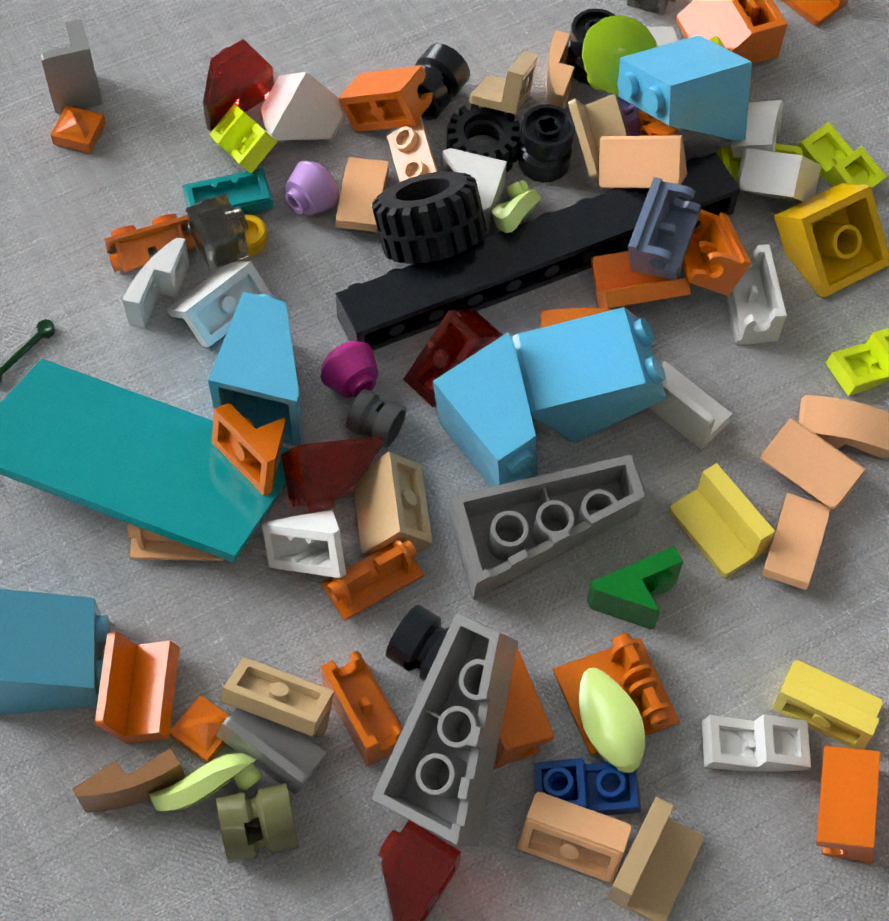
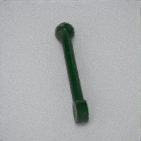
M48 319L39 321L36 326L37 331L0 365V382L2 381V375L38 341L54 335L55 328L52 321Z

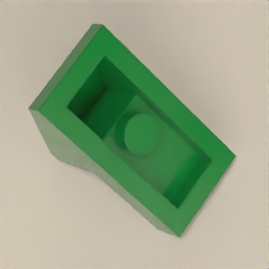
M672 546L591 581L587 603L592 610L644 628L654 629L660 611L651 594L658 596L675 586L683 560L675 546Z

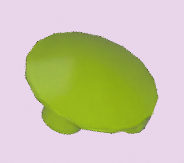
M616 15L603 18L587 31L583 42L582 59L585 71L587 72V80L591 87L596 90H604L610 94H619L617 80L619 77L620 57L657 47L656 40L648 28L634 18Z

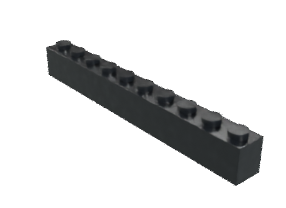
M716 152L686 161L687 175L681 185L692 188L696 193L693 200L682 197L677 198L700 204L702 210L718 216L720 213L727 214L728 216L732 215L740 187ZM614 188L602 195L581 199L574 205L556 212L543 213L534 220L518 225L513 232L505 233L500 231L483 238L473 247L450 258L430 263L413 264L402 269H392L378 278L364 283L351 284L344 290L335 293L337 318L349 341L368 343L374 351L592 268L591 258L594 256L628 251L629 242L650 188ZM697 221L695 228L700 225L701 221Z

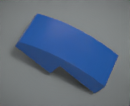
M583 758L534 763L535 794L543 792L604 815L641 813L637 769L630 773H624L609 762L585 764Z

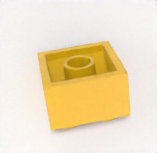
M841 183L774 215L785 255L820 297L825 298L889 266V250L871 186Z

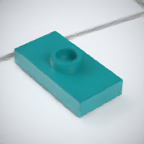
M263 168L255 169L252 174L246 171L182 185L192 226L274 209L273 199Z

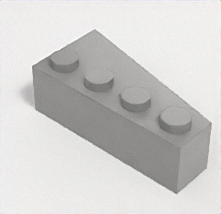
M632 454L452 496L449 516L473 600L637 516L645 494Z
M459 613L455 614L371 797L373 801L456 845L478 847L519 641Z

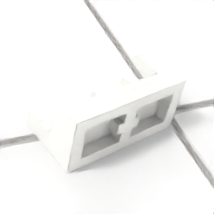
M769 244L756 247L753 252L754 256L750 259L751 265L729 296L724 295L736 345L778 342L787 317Z

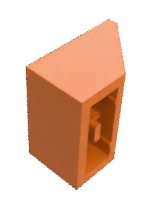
M693 0L676 17V23L686 39L700 35L709 40L714 36H719L726 49L750 60L752 64L779 57L788 25L773 0Z

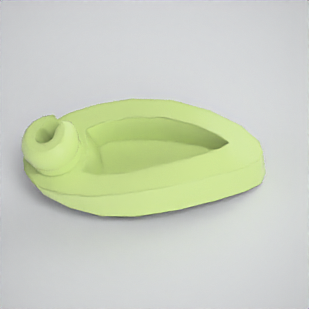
M524 180L508 186L507 194L510 196L511 201L499 204L491 210L496 227L505 233L513 232L522 220L536 211L542 200L538 190H529V185Z
M588 668L583 673L579 691L580 717L583 728L595 750L604 760L621 772H633L640 766L641 758L645 751V731L640 712L631 697L616 681L598 668Z
M245 753L226 754L206 763L175 784L148 794L156 811H177L207 799L233 779L240 790L247 791L252 785L262 779V772L254 764L257 759Z

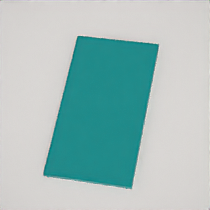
M41 359L0 402V475L233 563L240 557L241 552L298 468L303 464L305 454L283 446L272 493L263 496L212 444V420L45 359Z

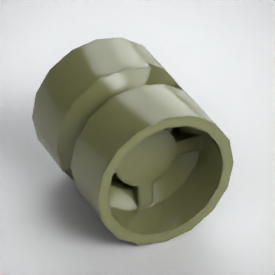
M287 783L259 788L254 798H250L245 792L216 798L228 864L256 858L261 848H266L271 854L299 848ZM259 818L261 827L251 826L246 828V823Z

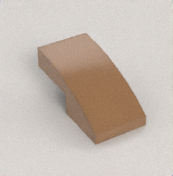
M169 748L128 776H126L118 762L114 761L72 788L85 812H101L120 809L151 799L148 793L175 784L185 778V774L180 761L171 748Z

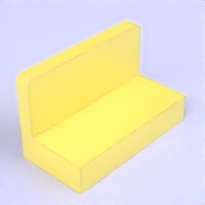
M718 463L704 470L697 489L672 504L669 510L674 520L724 578L767 552L775 533L771 525Z
M794 660L773 704L772 710L788 718L807 720L809 728L851 748L864 749L872 738L880 720L877 716L883 701L800 660Z

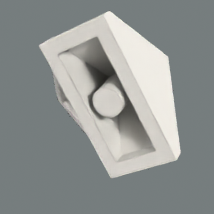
M307 72L280 75L260 109L265 131L276 141L324 139L332 143L346 117L338 96Z

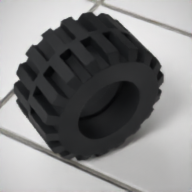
M442 171L411 177L392 185L379 194L372 202V210L386 258L393 260V262L421 264L447 259L473 247L486 235L487 225L476 179L466 173Z

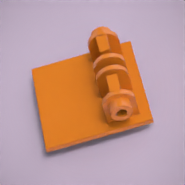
M622 633L613 638L612 643L614 647L553 668V673L590 756L598 754L583 728L579 707L580 682L583 673L588 668H598L605 672L631 697L642 717L645 736L680 723L641 638L632 639L629 633Z

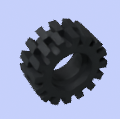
M471 104V110H468L464 105L459 108V115L453 113L450 117V123L447 126V149L453 148L507 161L506 171L508 172L512 169L513 162L516 163L518 159L520 145L519 121H514L515 115L512 113L504 115V111L487 107L479 108V105ZM477 135H487L495 138L498 142L489 146H480L470 142L468 139Z

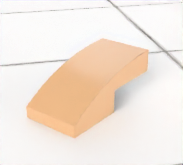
M555 30L549 52L546 97L547 104L565 109L571 95L574 66L566 64L570 34Z
M348 157L338 202L335 228L377 232L378 228L372 210V202L379 194L385 191L389 173V161Z
M805 395L801 398L799 423L836 449L846 444L881 459L889 456L888 411L867 404L833 397Z
M787 492L775 533L769 546L762 576L807 590L831 508Z

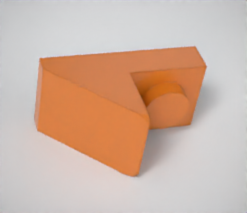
M230 403L214 408L212 444L263 496L272 493L283 450L286 419L281 418L255 428L253 423L247 417H243Z

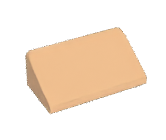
M682 135L602 136L600 138V188H650L654 177L662 178L664 182L681 185L687 175Z
M793 418L786 422L760 456V459L833 510L843 504L866 470L863 466Z
M537 792L528 811L517 849L600 880L613 883L631 832V825L543 792Z

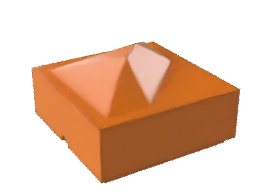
M66 105L50 135L52 143L91 154L106 124L104 114Z
M200 695L172 727L170 737L206 764L212 761L223 749V746L226 745L216 735L222 723L229 715Z

